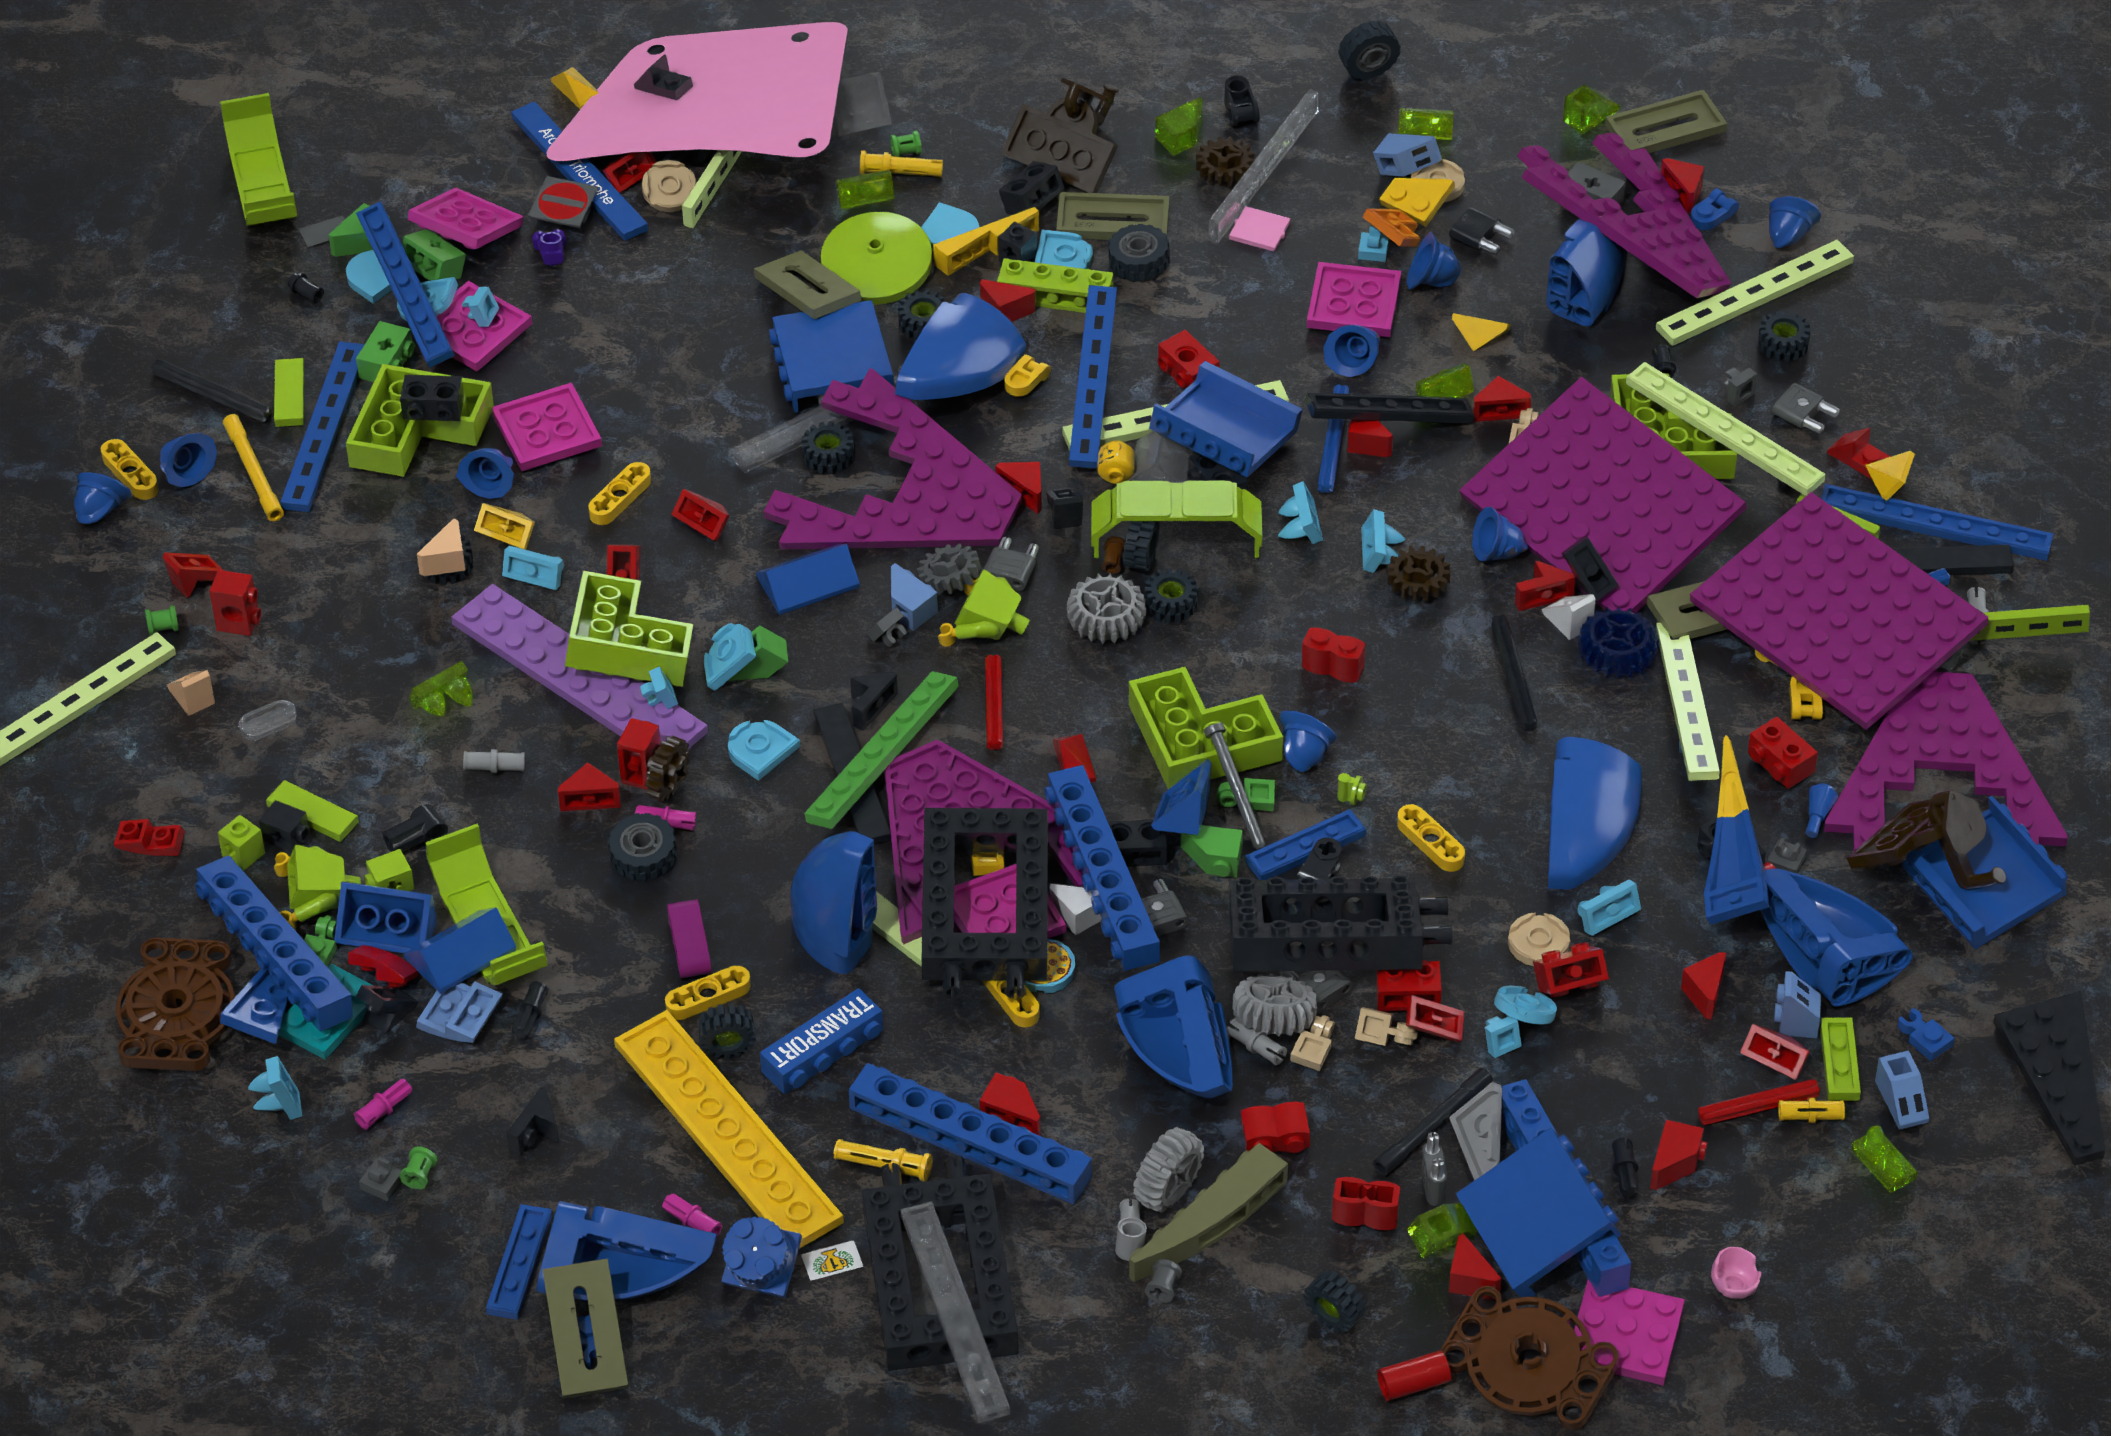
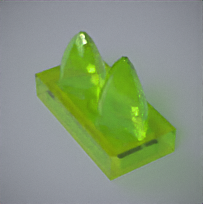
M1399 108L1398 134L1435 136V139L1452 140L1454 111Z
M890 170L836 180L841 209L895 199Z
M1462 363L1449 369H1442L1437 374L1417 381L1415 390L1418 396L1461 397L1474 392L1470 366Z
M463 661L456 663L412 688L409 701L414 709L421 706L431 714L443 716L446 705L443 696L445 692L456 702L471 707L473 700L472 690L466 678L468 669Z
M1871 1126L1867 1130L1866 1135L1852 1142L1851 1150L1890 1193L1916 1180V1169L1886 1138L1880 1126Z

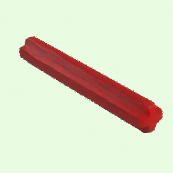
M996 654L994 656L988 655L985 658L987 748L991 751H999L1003 747L1001 657Z
M1810 1079L1701 1106L1698 1108V1117L1702 1125L1712 1124L1778 1107L1779 1100L1804 1101L1808 1098H1816L1819 1096L1820 1089L1817 1081Z

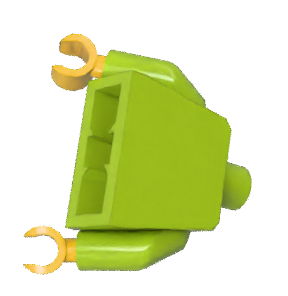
M983 569L978 578H972V585H963L964 592L968 597L954 623L956 627L953 628L950 623H943L940 627L941 634L938 635L939 643L945 647L953 645L956 637L958 639L991 638L999 640L1006 628L1022 635L1030 620L1015 612L1021 601V596L1013 590L1004 577H995Z
M295 845L290 857L284 852L278 853L275 857L276 864L274 865L276 875L279 877L288 876L290 909H294L292 914L286 910L279 913L294 930L297 928L296 921L303 922L317 914L338 908L341 882L361 884L359 876L345 875L344 859L341 856L330 854L318 846L308 848Z

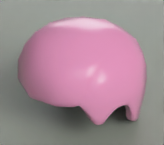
M1727 1247L1719 1251L1712 1265L1711 1278L1716 1289L1723 1296L1730 1299H1744L1756 1292L1761 1278V1271H1757L1755 1266V1255L1741 1247Z

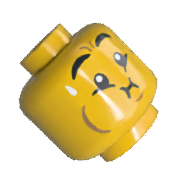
M1122 441L1106 443L1098 452L1097 471L1099 476L1113 484L1128 481L1134 474V450Z

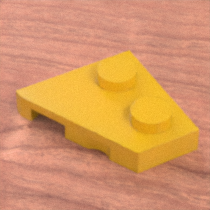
M1394 178L1379 200L1381 205L1389 209L1402 210L1414 221L1427 227L1455 188V183L1451 179Z

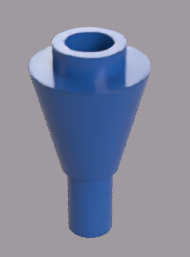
M1820 783L1809 788L1810 819L1805 832L1808 837H1817L1821 822L1839 797L1833 787L1828 784Z

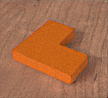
M1366 209L1363 218L1398 246L1417 247L1420 238L1414 232L1418 224L1402 210Z

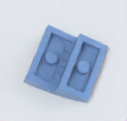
M475 981L471 987L460 982L441 994L436 991L418 1018L416 1028L442 1038L473 1043L501 1000L502 993Z

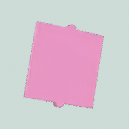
M1245 206L1239 219H1235V226L1229 235V239L1274 252L1280 240L1285 238V231L1290 224L1291 218Z

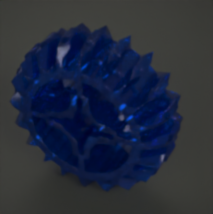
M1618 606L1616 610L1612 611L1606 607L1604 613L1596 610L1593 617L1588 616L1585 624H1582L1580 628L1578 645L1581 658L1585 659L1587 666L1594 665L1595 672L1603 670L1606 677L1610 673H1614L1619 678L1621 674L1631 677L1633 671L1641 674L1644 668H1649L1652 660H1655L1657 656L1659 639L1656 626L1652 625L1650 618L1643 619L1642 612L1634 614L1631 608L1627 611H1622Z

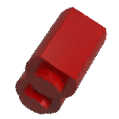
M1309 628L1302 642V667L1315 674H1330L1337 680L1356 683L1364 670L1366 644L1355 637L1337 636L1327 629Z
M1285 1102L1273 1107L1253 1106L1241 1110V1126L1246 1150L1250 1151L1258 1143L1273 1153L1277 1151L1297 1153L1310 1147V1131L1303 1102Z
M1355 1177L1337 1178L1333 1194L1332 1220L1345 1226L1365 1224L1377 1230L1396 1229L1399 1214L1400 1186L1387 1181L1368 1183Z

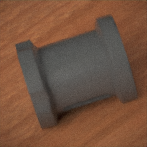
M1160 1259L1153 1265L1154 1275L1151 1282L1146 1285L1145 1293L1155 1302L1168 1303L1174 1297L1173 1287L1175 1281L1181 1277L1182 1269L1173 1261Z

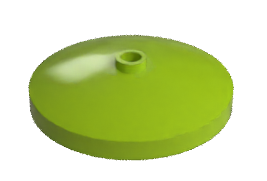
M868 212L843 221L830 232L822 246L821 264L860 290L861 301L859 302L872 300L873 305L887 304L901 300L909 293L912 294L925 282L932 266V250L927 234L911 219L890 212Z

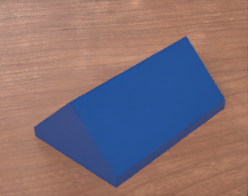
M837 544L756 572V577L779 615L860 587L847 544Z
M1206 759L1162 794L1151 825L1154 830L1199 834L1209 803L1212 766L1209 759Z
M341 882L334 941L337 944L357 947L367 945L386 951L405 953L432 938L437 923L433 894Z
M497 907L479 910L405 952L404 958L441 994L490 966L491 960L516 951V945Z

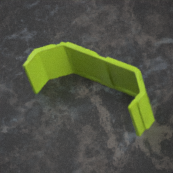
M269 93L220 101L229 153L247 227L296 218L297 211L294 193H290L278 144Z
M1123 481L1117 483V486L1112 490H1106L1092 501L1091 547H1094V558H1099V538L1121 521H1233L1254 537L1255 558H1259V547H1262L1261 501L1247 490H1241L1237 487V483H1232L1231 481H1185L1183 483Z
M478 823L426 842L427 860L432 875L454 924L479 910L497 907L516 945V951L491 960L490 966L480 971L486 982H490L491 985H498L548 966L544 943L541 941L530 945L492 875L482 847Z

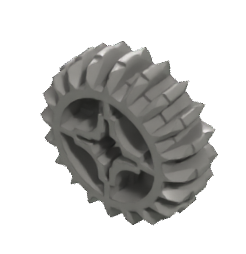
M1098 573L1096 579L1087 576L1085 583L1078 582L1076 589H1071L1070 597L1067 601V618L1073 627V631H1079L1081 638L1089 636L1091 642L1100 639L1102 644L1105 640H1111L1115 644L1117 638L1126 641L1128 634L1135 635L1137 628H1142L1143 620L1146 616V600L1144 594H1141L1140 586H1134L1132 579L1124 581L1122 575L1113 578L1111 573L1108 577H1101Z
M1270 973L1269 976L1258 974L1256 978L1252 976L1247 977V980L1240 981L1233 994L1232 1009L1233 1015L1237 1017V1022L1244 1024V1027L1247 1029L1253 1028L1256 1033L1261 1031L1267 1035L1276 1034L1278 1036L1280 1034L1290 1036L1293 1032L1302 1033L1303 1029L1310 1028L1317 1014L1316 994L1313 992L1312 987L1305 986L1304 981H1295V977H1283V974L1274 976Z
M1178 1127L1169 1129L1165 1135H1161L1158 1141L1152 1144L1150 1151L1146 1153V1157L1140 1163L1141 1167L1136 1173L1137 1178L1133 1185L1135 1187L1133 1194L1136 1196V1199L1143 1206L1156 1212L1162 1213L1167 1208H1172L1173 1204L1179 1201L1188 1188L1192 1187L1191 1184L1197 1177L1196 1174L1201 1168L1200 1162L1204 1158V1145H1202V1141L1190 1131Z

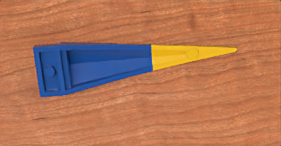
M1726 735L1723 740L1717 822L1704 890L1706 918L1710 924L1769 907L1767 892L1769 885L1731 740Z

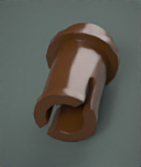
M1111 536L1104 542L1105 557L1102 569L1106 570L1108 574H1117L1121 570L1125 541L1119 536Z

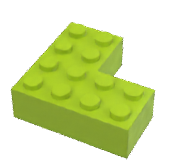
M382 364L346 442L349 467L404 477L422 437L477 446L492 412L491 407H494L491 382L462 378L464 401L460 421L403 419L400 402L404 376L451 375Z
M1629 374L1611 375L1610 399L1715 479H1734L1737 461L1736 452L1627 385L1626 377Z
M583 571L568 640L565 666L577 670L600 672L610 676L629 677L638 681H652L649 671L660 666L672 686L683 687L693 624L636 614L641 586L640 580Z
M1186 667L1129 681V707L1168 789L1206 759H1209L1212 763L1211 779L1226 776L1212 739L1206 738L1203 731L1206 727L1220 722L1224 724L1226 729L1222 734L1237 772L1282 761L1283 735L1262 694L1205 709Z

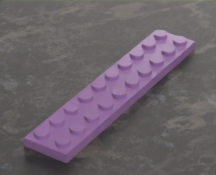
M491 584L451 617L452 625L619 736L622 735L631 718L659 725L661 742H666L667 736L672 737L673 735L686 740V743H689L688 749L708 733L707 724L678 705L667 709L661 701L655 706H649L647 698L642 696L640 686L645 684L642 681L629 677L610 676L600 672L566 667L565 660L570 634L494 584Z

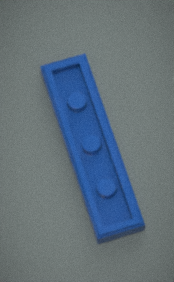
M1349 809L1246 855L1245 862L1259 880H1268L1306 862L1315 843L1319 839L1333 838L1342 847L1365 837L1366 828L1352 810Z
M520 1204L486 1306L487 1315L519 1319L553 1216L552 1209Z

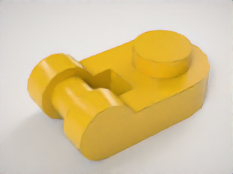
M1027 354L1024 355L1005 375V390L1013 396L1027 395L1041 380L1045 381L1049 377L1051 366L1044 362L1039 364L1035 362L1033 357Z
M1792 676L1789 688L1791 720H1800L1801 717H1812V720H1822V697ZM1801 701L1811 702L1812 705H1801Z

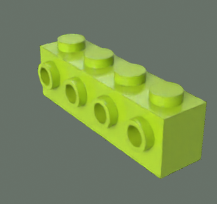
M1004 258L997 282L1035 289L1036 307L1086 313L1089 285L1113 287V272Z

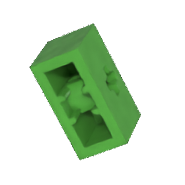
M427 229L404 236L402 246L416 272L430 281L455 277L456 280L461 278L466 257L465 253Z
M379 321L356 358L359 379L374 382L382 364L403 367L407 358L412 356L415 348L411 329Z

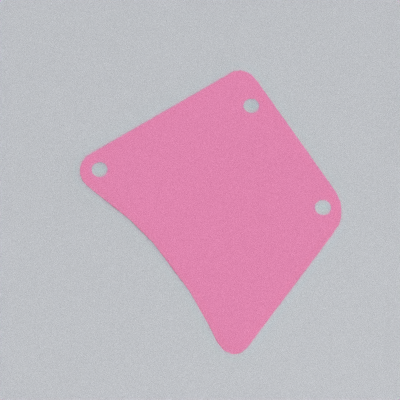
M821 22L665 36L646 41L631 49L597 89L599 93L586 102L548 148L547 157L554 161H570L631 152L695 149L745 151L789 157H808L818 154L830 143L848 29L845 25L838 22ZM799 32L809 34L808 39L802 42H794L791 38ZM654 45L665 47V50L660 54L651 55L647 52ZM664 54L667 57L671 72L689 76L692 79L693 87L678 100L634 88V83ZM813 138L816 140V144L811 148H800L798 146V143L803 139Z

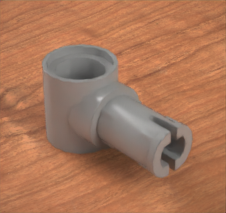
M1129 1199L1122 1200L1119 1205L1121 1220L1117 1226L1115 1252L1119 1258L1129 1261L1131 1254L1137 1248L1145 1246L1147 1227L1140 1220V1203L1135 1199H1132V1206H1129Z

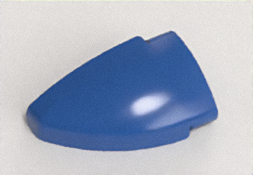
M1578 219L1566 231L1565 239L1567 241H1564L1550 258L1546 304L1548 309L1555 315L1582 326H1590L1602 311H1608L1623 279L1628 251L1602 234L1596 225Z
M967 293L958 294L951 303L943 302L923 328L898 374L895 395L913 400L940 399L969 394L990 387L1005 379V375L1026 350L1025 340L1011 321L994 306Z
M1564 737L1556 744L1554 780L1551 794L1548 889H1573L1591 879L1615 859L1627 844L1635 828L1641 805L1642 767L1633 758L1612 746L1577 737Z
M853 831L836 834L815 845L800 863L793 877L790 890L792 924L799 942L812 958L835 973L846 974L851 972L872 945L871 926L877 914L874 839Z
M1774 868L1765 870L1769 885L1767 887L1769 907L1761 909V913L1768 928L1800 979L1813 989H1818L1833 1006L1850 1004L1874 993L1894 979L1910 964L1913 953L1897 936V927L1888 918L1865 902L1836 887L1801 874Z
M1178 957L1126 978L1114 986L1119 1012L1116 1013L1119 1025L1134 1051L1153 1071L1169 1083L1203 1098L1211 1099L1232 1091V1060L1224 1009L1219 1002L1213 1004L1216 996L1210 972L1196 957Z
M559 1201L541 1265L536 1292L546 1294L542 1269L608 1259L615 1302L646 1296L676 1284L707 1264L713 1255L717 1234L600 1206H594L591 1217L589 1207ZM576 1288L573 1292L574 1301L588 1302L586 1291L583 1288Z

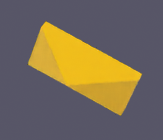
M574 67L551 78V82L580 110L591 97L599 93Z
M1452 314V320L1473 352L1508 332L1511 328V324Z
M1912 451L1865 465L1881 497L1886 501L1905 484L1915 455Z
M482 503L474 531L526 550L535 522L522 513Z

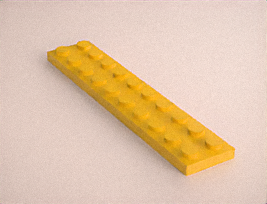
M668 1010L614 1038L617 1050L758 1217L773 1221L782 1230L800 1233L802 1239L799 1249L844 1223L843 1214Z

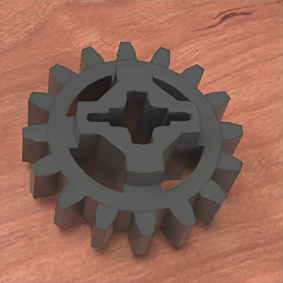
M950 544L941 549L935 548L936 553L925 554L927 560H920V567L917 568L920 581L931 585L936 589L938 595L944 590H947L949 594H952L953 590H964L963 585H972V578H978L980 576L979 571L982 570L977 551H972L971 546L963 549L961 544H957L955 548H951Z

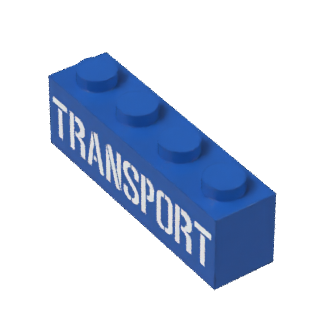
M856 989L760 1052L761 1072L784 1095L794 1088L801 1087L806 1080L818 1072L827 1070L832 1063L841 1057L851 1054L867 1040L877 1037L883 1031L882 1010L862 990Z

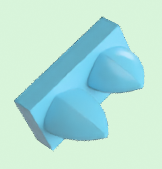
M1302 481L1293 485L1295 495L1289 498L1279 510L1281 515L1296 518L1280 531L1278 537L1295 539L1308 536L1311 543L1315 544L1322 541L1323 537L1314 498Z
M1373 509L1361 527L1363 570L1371 573L1375 572L1379 564H1390L1391 556L1398 557V554L1386 544H1397L1405 541V538L1396 529L1385 524L1384 512Z
M508 546L504 550L502 576L557 590L561 586L564 563L560 557H551L513 546Z
M1627 880L1617 886H1603L1600 888V895L1591 900L1581 901L1577 911L1582 917L1584 931L1593 936L1641 910L1637 885L1633 881Z
M278 1056L266 1059L267 1071L258 1075L250 1083L248 1089L268 1094L257 1101L253 1109L269 1112L284 1110L290 1120L302 1117L300 1092Z

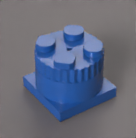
M754 1216L753 1218L748 1217L738 1220L733 1224L723 1240L722 1254L726 1266L721 1282L732 1287L786 1298L802 1235L782 1230L773 1221L763 1217L757 1218Z

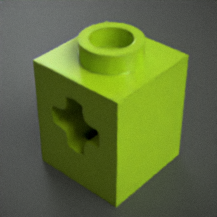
M241 815L237 816L218 832L222 856L226 857L229 855L242 871L265 854L261 829Z
M401 849L366 861L368 874L364 875L366 885L405 891L414 890L412 869Z

